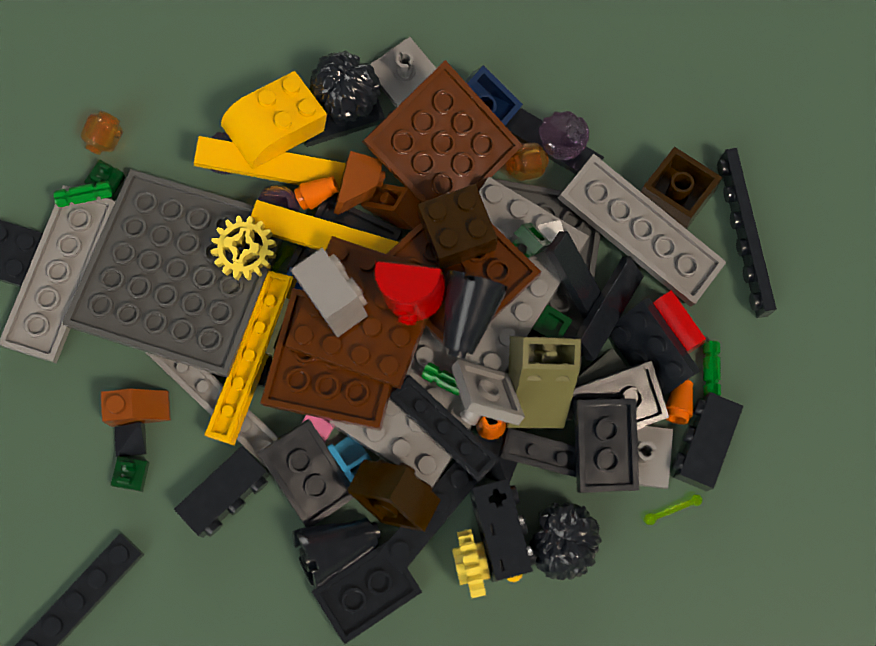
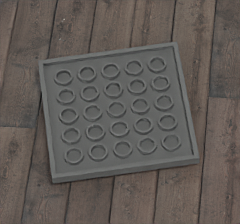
M130 169L62 324L86 334L216 375L229 377L268 270H272L276 258H268L267 261L271 268L268 269L263 266L261 268L262 276H258L253 272L249 281L245 278L244 274L241 275L239 280H235L233 271L227 276L222 272L224 266L218 267L214 263L219 257L211 254V250L217 248L211 240L212 238L220 237L216 230L218 227L224 230L227 228L225 222L227 219L232 224H235L236 217L240 216L246 222L247 218L251 216L254 206ZM255 233L254 242L263 246L261 237ZM271 236L269 239L275 240L277 246L270 248V250L277 257L283 240ZM246 243L244 247H239L238 250L242 253L244 249L249 250L250 247ZM225 250L228 261L233 264V254ZM258 259L253 260L252 262L248 263V265L253 264Z

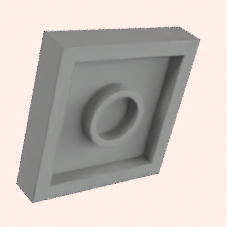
M408 37L370 64L374 67L375 74L380 79V89L395 107L436 69L411 37Z
M457 359L451 369L464 405V409L460 412L461 418L470 425H476L481 416L519 425L525 416L509 374Z
M652 426L637 429L639 486L667 489L669 485L673 429Z

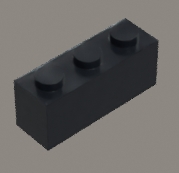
M711 392L705 395L703 399L698 398L693 409V414L696 415L693 426L689 424L683 436V441L686 442L683 453L678 452L673 462L672 468L676 469L673 478L706 492L714 489L743 410V405Z
M242 445L178 504L174 510L197 536L204 538L208 535L211 537L223 526L221 521L229 513L233 516L245 506L244 499L252 492L257 494L268 484L266 479L270 474Z

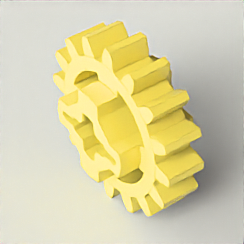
M237 216L235 224H232L227 219L225 221L227 228L224 230L218 227L216 230L220 237L212 238L211 240L217 246V248L211 250V254L219 257L214 263L218 267L224 266L222 272L227 276L233 271L235 280H239L241 275L244 274L245 278L249 281L253 272L258 276H262L261 268L263 266L268 269L271 268L267 261L268 258H276V254L270 250V248L277 246L275 240L269 239L273 233L270 229L264 230L265 224L261 220L255 225V220L252 216H249L246 222L240 216ZM255 233L261 237L263 246L254 242ZM247 243L250 247L249 250L244 249L241 253L238 248L244 247ZM225 250L233 254V264L228 261ZM255 259H258L253 264L248 265V263L252 262Z
M471 529L459 531L457 536L460 547L453 548L452 550L460 585H469L471 599L485 596L483 580L490 579V573L483 542H474Z

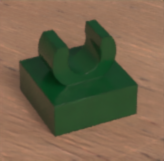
M99 159L84 183L96 186L97 182L108 181L112 187V196L109 198L111 199L126 176L122 171Z
M531 222L522 224L514 232L518 238L512 242L517 248L521 243L527 247V252L524 255L528 259L534 254L544 252L551 244Z
M547 304L531 332L539 337L562 338L572 319Z
M117 456L110 486L143 492L149 462Z

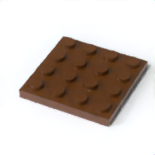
M446 60L362 141L404 187H407L420 203L476 184L479 190L485 184L488 177H492L523 146Z
M421 223L387 253V255L423 267L439 269ZM492 224L498 238L495 251L444 268L441 272L445 276V287L448 270L463 272L465 276H479L508 286L506 294L493 317L494 319L541 275L542 271ZM445 297L441 307L429 317L425 326L442 344Z
M332 236L325 252L329 257L335 254L345 268L344 271L348 277L356 282L367 301V304L363 307L368 316L337 337L306 295L285 346L287 349L400 389L429 317L417 321L416 325L399 323L397 321L398 317L390 311L378 287L375 268L377 261L412 266L420 265Z
M292 288L261 404L266 407L381 431L392 386L287 349L285 346L307 295L304 290Z

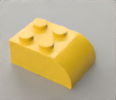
M293 71L236 101L223 115L221 126L250 167L254 169L322 133L325 128L327 113L296 71Z

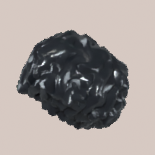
M348 51L334 52L319 58L316 69L312 70L310 92L323 107L327 115L330 114L332 119L337 117L339 121L344 119L346 122H354L358 120V116L365 117L369 115L373 110V105L377 104V98L381 95L380 79L375 74L374 67L370 64H360V57L356 54H350Z
M555 502L539 512V523L543 530L536 532L529 543V546H532L537 568L550 579L557 578L563 581L565 579L572 580L576 576L582 577V575L588 572L587 567L594 566L596 562L594 560L595 554L599 551L598 544L602 541L599 535L600 527L597 520L590 516L584 505L581 507L578 504H570L569 502L564 504Z

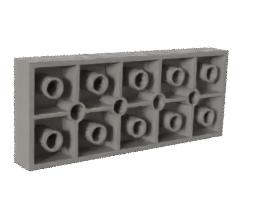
M488 177L479 191L491 223L511 242L518 238L514 232L522 224L531 222L539 230L538 225L560 220L563 231L569 232L579 253L585 247L589 238L588 235L491 177ZM521 243L518 249L525 254L527 247ZM545 251L534 254L529 258L542 271L541 275L490 322L473 355L467 353L466 359L448 355V349L443 347V344L426 327L423 331L405 378L411 375L469 430L473 425L466 423L461 418L460 412L464 409L460 394L457 396L437 386L436 382L433 381L431 383L423 379L422 372L428 363H432L438 366L440 371L446 370L453 374L451 368L459 359L506 373L509 368L510 336H529L533 326L562 283ZM392 386L391 393L395 390L396 387ZM390 399L381 431L329 420L333 428L390 464L399 465V463H405L411 466L416 471L415 475L420 480L430 484L432 488L436 485L452 459Z

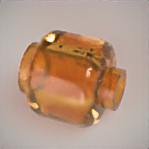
M101 110L98 114H90L80 132L82 140L86 142L85 148L98 155H101L102 151L113 152L123 134V129L119 125L121 121Z
M531 142L522 144L523 146L505 163L507 172L514 179L525 181L541 177L546 171L549 159L547 153L538 143Z

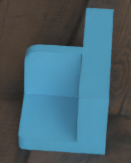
M346 437L334 446L333 444L327 446L350 483L363 460H371L363 446L349 437Z

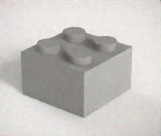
M321 248L292 268L291 271L332 331L339 337L368 316L363 307L367 304V301L356 282L348 277L344 271L345 268L336 255L333 254L329 257L324 249Z

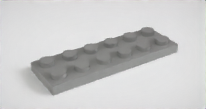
M595 154L591 156L558 197L561 202L626 255L631 256L637 264L669 290H672L675 295L690 307L697 303L726 264L724 259Z
M64 185L62 186V189H65L66 191H69V188H71ZM97 197L95 201L73 204L71 202L69 206L58 207L55 204L0 337L1 347L57 364L71 329L62 324L116 201Z

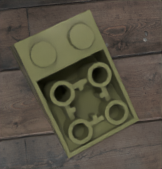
M510 336L508 374L525 417L519 425L506 422L507 428H564L580 371L581 339Z

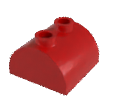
M376 262L375 277L378 287L388 308L398 317L397 321L399 323L416 325L417 321L432 316L441 307L446 289L441 269Z
M672 290L653 302L688 354L705 343V336Z

